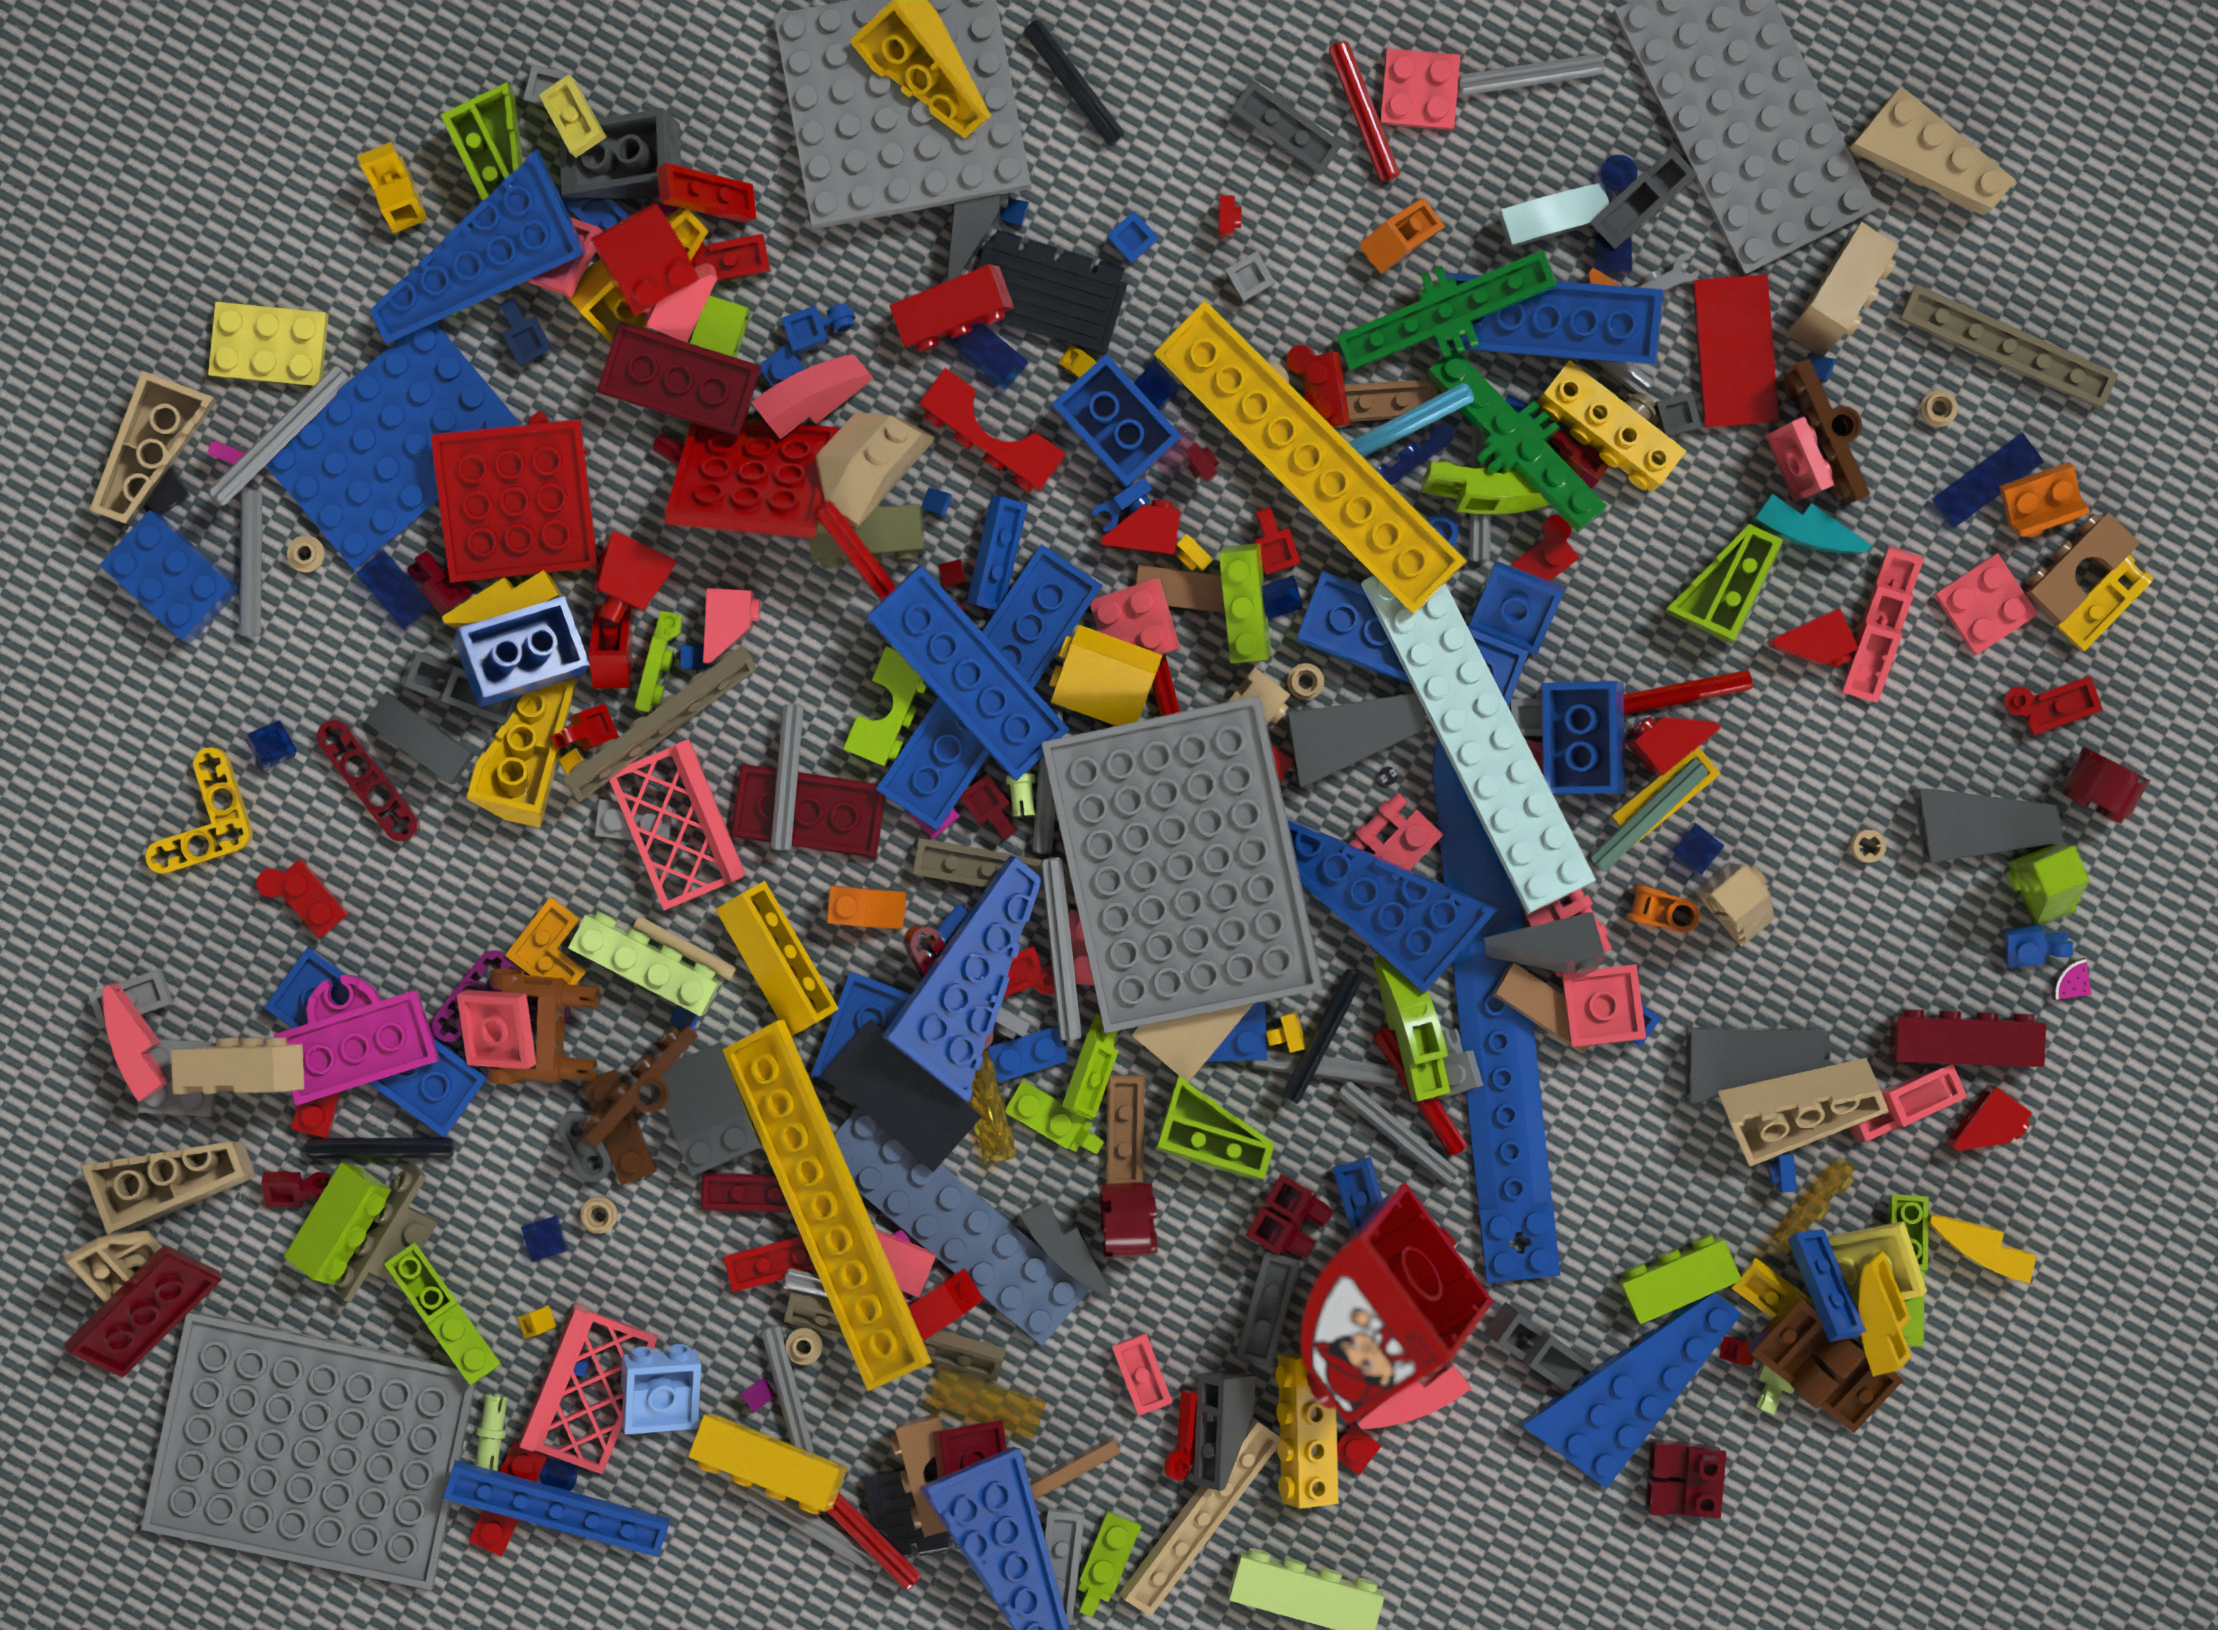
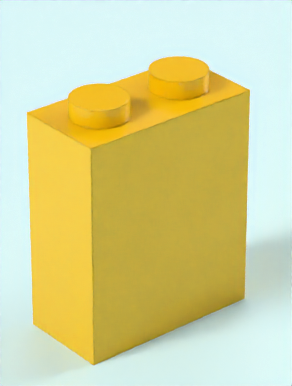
M1078 625L1073 638L1066 636L1059 657L1065 659L1063 667L1056 665L1049 686L1055 688L1051 702L1115 726L1138 722L1162 655Z

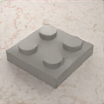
M159 1039L161 1044L152 1049L150 1053L171 1082L148 1099L138 1101L137 1112L204 1117L214 1116L216 1093L173 1094L171 1050L215 1046L216 1042Z

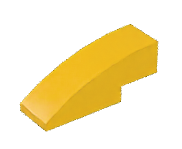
M544 570L516 588L509 580L502 578L443 615L442 619L450 627L460 628L556 599L563 595L552 577Z
M1929 1213V1226L1954 1249L1974 1262L2005 1277L2030 1284L2037 1255L2025 1250L2001 1245L2004 1232L1996 1228Z
M1884 1251L1876 1252L1864 1265L1859 1294V1315L1866 1330L1861 1336L1873 1377L1900 1370L1912 1357L1901 1331L1911 1320V1317Z

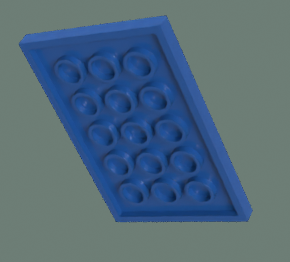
M434 322L399 338L337 391L336 396L266 466L352 569L357 571L439 502L431 434L522 424L440 326Z

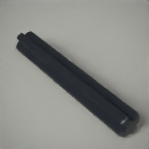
M1037 19L1031 22L1024 29L1026 37L1109 146L1116 144L1124 136L1122 128L1041 20Z
M1351 969L1345 970L1282 1092V1097L1294 1104L1300 1103L1363 981V976Z
M311 1138L307 1141L306 1152L307 1157L310 1159L450 1158L454 1154V1141L452 1138Z

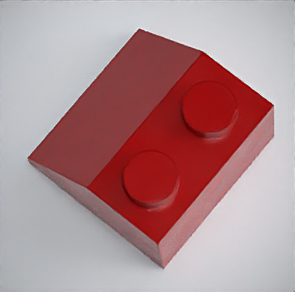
M657 203L646 207L590 238L620 300L634 315L700 280L684 246Z
M1650 716L1649 718H1643L1629 730L1632 736L1625 743L1652 776H1662L1720 730L1721 727L1717 722L1671 717L1653 719Z

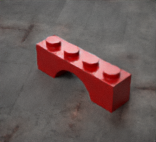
M944 368L919 403L920 407L925 410L922 417L939 429L943 424L955 432L952 438L966 449L970 450L973 445L985 453L982 460L1000 472L1005 467L1015 474L1012 481L1028 493L1033 488L1041 493L1066 458V453L1036 432L1022 440L1011 442L1001 441L989 436L981 429L974 416L975 388L947 368Z

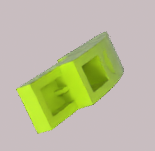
M1431 461L1421 483V493L1457 499L1456 512L1491 515L1513 514L1550 505L1515 468L1507 471L1502 467L1498 473L1492 475L1485 468L1473 469L1456 466L1445 461Z
M1383 956L1374 957L1373 962L1389 1030L1395 1029L1412 1102L1451 1093L1443 1057H1447L1448 1053L1429 992L1423 993Z
M1892 1194L1890 1195L1886 1225L1905 1222L1925 1283V1272L1928 1271L1929 1197ZM1924 1295L1904 1300L1911 1320L1901 1331L1908 1347L1921 1348L1924 1346Z
M415 1242L384 1263L405 1296L470 1387L501 1365Z

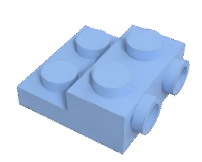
M684 1344L672 1345L665 1352H654L649 1347H637L632 1350V1354L622 1355L621 1389L624 1394L622 1428L625 1434L698 1429L701 1362L696 1349L691 1350L689 1346Z

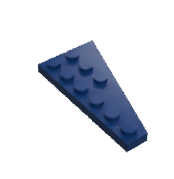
M535 150L494 192L467 215L435 249L427 254L406 277L400 280L369 310L385 344L586 254L539 150Z
M1287 817L1301 884L1423 993L1431 988L1499 910Z
M1015 856L1008 857L882 1036L966 1102H970L973 1092L970 1088L976 1070L981 1068L984 1059L981 1055L987 1036L993 1031L1010 979L1007 975L1012 960L1017 958L1021 946L1018 942L1024 923L1029 921L1042 881L1039 875Z
M1716 1293L1691 1302L1676 1312L1670 1321L1657 1330H1650L1642 1336L1643 1339L1628 1350L1625 1348L1580 1379L1577 1386L1561 1397L1557 1395L1547 1402V1407L1534 1416H1527L1520 1423L1607 1489L1742 1313Z
M1011 1447L919 1487L1013 1630H1070L1020 1448Z

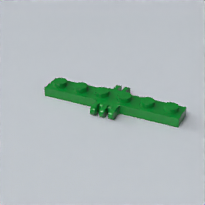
M1541 250L1460 285H1457L1454 276L1447 279L1442 266L1434 268L1439 281L1436 284H1433L1428 271L1420 274L1425 286L1424 289L1419 290L1421 301L1337 335L1349 370H1357L1434 337L1437 338L1445 359L1453 357L1448 342L1454 341L1459 354L1466 351L1462 339L1465 335L1468 336L1469 343L1473 348L1480 346L1472 321L1558 286L1545 251Z
M1456 349L1452 350L1453 357L1448 359L1443 357L1428 369L1426 376L1442 393L1461 383L1468 384L1474 395L1473 402L1458 410L1486 438L1482 444L1486 449L1478 455L1477 459L1481 464H1484L1491 457L1495 458L1487 467V470L1492 475L1502 467L1507 471L1515 468L1577 533L1605 511L1607 505L1546 443L1547 440L1559 431L1560 426L1554 422L1544 430L1542 426L1550 419V416L1543 412L1533 419L1531 416L1540 408L1535 401L1517 413Z

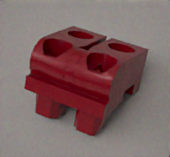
M1280 1174L1264 1202L1269 1207H1261L1245 1236L1277 1255L1280 1252L1289 1253L1290 1251L1293 1254L1308 1258L1317 1240L1301 1231L1308 1219L1325 1228L1334 1214V1210L1320 1200V1194L1291 1177Z
M1650 1438L1648 1472L1652 1476L1647 1475L1645 1510L1650 1515L1665 1516V1514L1721 1519L1727 1452L1712 1445Z

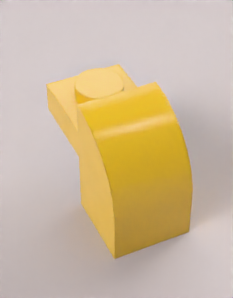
M392 142L357 155L360 167L375 192L380 211L393 234L428 220L412 176L402 156H399Z

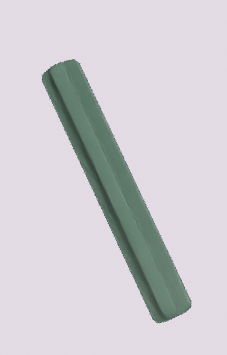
M1697 759L1689 761L1591 855L1590 859L1594 865L1603 872L1607 871L1707 776L1708 771L1706 767Z

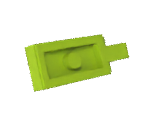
M660 611L635 703L636 710L652 713L654 706L658 707L663 699L665 686L659 684L662 672H669L672 664L674 650L669 649V645L674 638L681 635L683 616L667 611Z
M1096 1014L1089 1028L1062 1104L1063 1108L1091 1120L1096 1117L1119 1052L1114 1049L1118 1030L1105 1033L1101 1014Z
M1022 1080L1004 1110L1005 1113L1066 1149L1069 1148L1077 1152L1081 1145L1096 1155L1099 1153L1105 1140L1089 1131L1093 1125L1092 1122L1063 1108L1061 1101L1029 1082Z
M1107 1510L1079 1578L1078 1590L1085 1592L1079 1612L1093 1617L1100 1599L1109 1602L1111 1595H1114L1141 1529L1140 1523Z

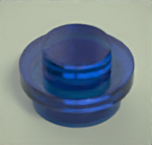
M1625 155L1609 157L1603 163L1600 170V178L1603 185L1613 192H1623L1637 179L1638 174L1634 161Z
M553 1458L546 1462L540 1473L542 1484L571 1491L574 1488L578 1478L574 1464L558 1458Z

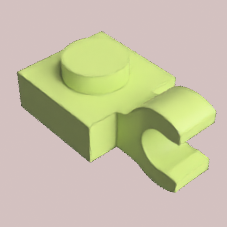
M1762 1363L1756 1379L1766 1384L1759 1396L1756 1407L1774 1415L1780 1402L1782 1390L1793 1394L1794 1389L1790 1383Z

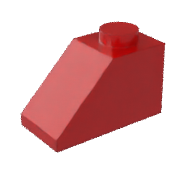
M1152 500L1151 506L1143 505L1102 537L1101 547L1174 556L1180 510L1173 509V502Z
M595 606L589 648L593 689L630 688L633 664L632 608L627 606L619 625L598 616L602 606Z
M1840 608L1767 641L1771 649L1818 666L1829 663L1831 669L1850 661L1852 658L1849 653L1859 649Z
M1988 1084L1945 1144L1950 1148L1962 1151L2011 1143L2014 1138L2018 1140L2030 1126L2028 1118L2032 1112L1998 1087Z
M965 1268L935 1283L907 1306L921 1339L924 1341L962 1317L983 1301L984 1298Z

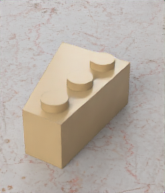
M1861 222L1849 235L1823 275L1824 278L1815 293L1811 294L1804 304L1806 308L1801 316L1791 324L1785 334L1820 356H1825L1844 334L1851 336L1863 319L1858 315L1862 306L1868 308L1880 291L1875 287L1879 278L1884 281L1894 268L1896 261L1891 258L1899 246Z
M239 1037L216 1038L215 1046L171 1050L173 1094L195 1092L214 1094L217 1091L264 1093L304 1089L302 1044H287L286 1037L264 1038V1044L262 1037L240 1038V1044Z

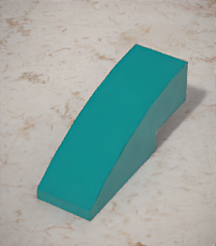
M1774 494L1764 499L1750 519V522L1772 535L1814 550L1838 554H1863L1872 547L1871 544L1814 504L1810 503L1804 506L1799 513Z

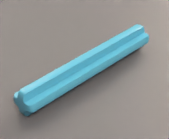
M1461 383L1348 443L1365 458L1473 402V392L1468 384Z

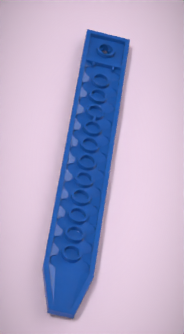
M1436 735L1432 777L1438 829L1444 834L1439 839L1444 885L1499 909L1452 962L1461 1046L1463 1052L1473 1050L1484 1085L1466 1091L1485 1280L1486 1283L1561 1276L1534 1025L1531 1020L1492 995L1506 967L1512 962L1485 957L1483 950L1484 938L1523 929L1521 901ZM1516 963L1528 971L1527 965ZM1516 1232H1522L1524 1238H1529V1245H1525L1522 1252H1517L1516 1247H1510L1509 1240L1515 1239Z

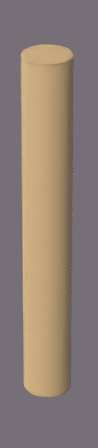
M641 916L637 918L632 928L658 943L681 953L686 958L714 970L716 974L728 980L732 979L737 970V967Z

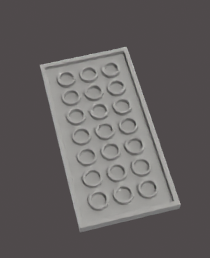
M1633 0L1613 11V15L1687 164L1697 173L1695 180L1743 276L1878 209L1775 0Z

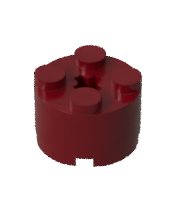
M2083 746L2062 786L2066 787L2062 794L2086 807H2089L2092 801L2098 804L2095 811L2122 824L2125 818L2130 819L2151 780Z
M1142 1181L1100 1184L1101 1230H1103V1236H1105V1241H1102L1104 1258L1150 1256V1254L1158 1253L1157 1233L1154 1231L1153 1220L1156 1219L1155 1196H1153L1152 1183Z

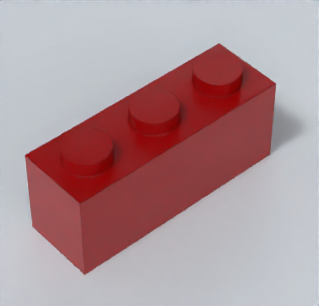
M991 264L889 305L903 346L917 348L918 352L927 351L938 346V339L950 335L951 339L967 335L972 332V325L982 321L985 325L999 322L1006 318L1004 312L1014 309L1000 267Z

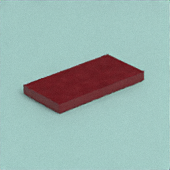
M619 321L596 392L740 438L762 366Z
M741 763L730 837L771 843L777 769ZM798 772L791 846L877 858L886 796L876 790L879 784Z
M164 1244L64 1343L66 1352L123 1378L223 1280L220 1271Z

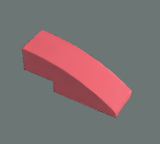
M850 354L800 371L771 387L751 403L781 440L808 417L815 424L819 423L874 378L854 354Z
M119 983L109 984L103 988V1011L107 1035L114 1058L125 1082L137 1101L148 1099L171 1082L150 1053L161 1042Z
M1947 1064L1882 1089L1881 1093L1889 1112L1849 1128L1855 1142H1867L1897 1127H1905L1967 1098V1095L1954 1065Z
M1450 1361L1424 1382H1416L1356 1419V1422L1361 1429L1382 1428L1406 1423L1441 1409L1472 1388Z

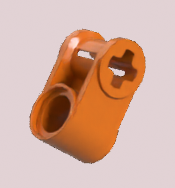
M1634 884L1633 889L1636 891L1631 913L1626 914V920L1655 928L1658 926L1676 932H1689L1698 925L1700 912L1695 903L1669 895L1667 892ZM1647 898H1648L1646 910H1645V913L1643 914L1644 908H1645V904H1646V901H1647ZM1680 905L1688 907L1691 912V919L1684 926L1676 925L1672 918L1674 909Z

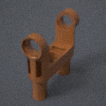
M499 968L491 970L490 986L492 988L502 989V992L526 993L528 996H538L536 1065L529 1069L488 1067L487 1081L495 1084H515L521 1080L558 1084L563 1079L594 1082L597 1070L592 1069L598 1066L595 1058L584 1059L565 1056L564 1024L566 1006L597 1010L600 997H595V994H600L599 986L571 985L563 978L524 975V971L519 969Z

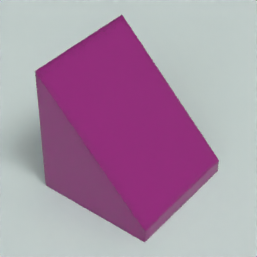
M765 1377L748 1386L740 1393L752 1413L776 1397Z

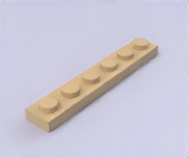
M1252 1417L1225 1490L1217 1491L1199 1486L1119 1593L1125 1601L1147 1615L1152 1616L1275 1452L1280 1440V1435L1255 1417Z

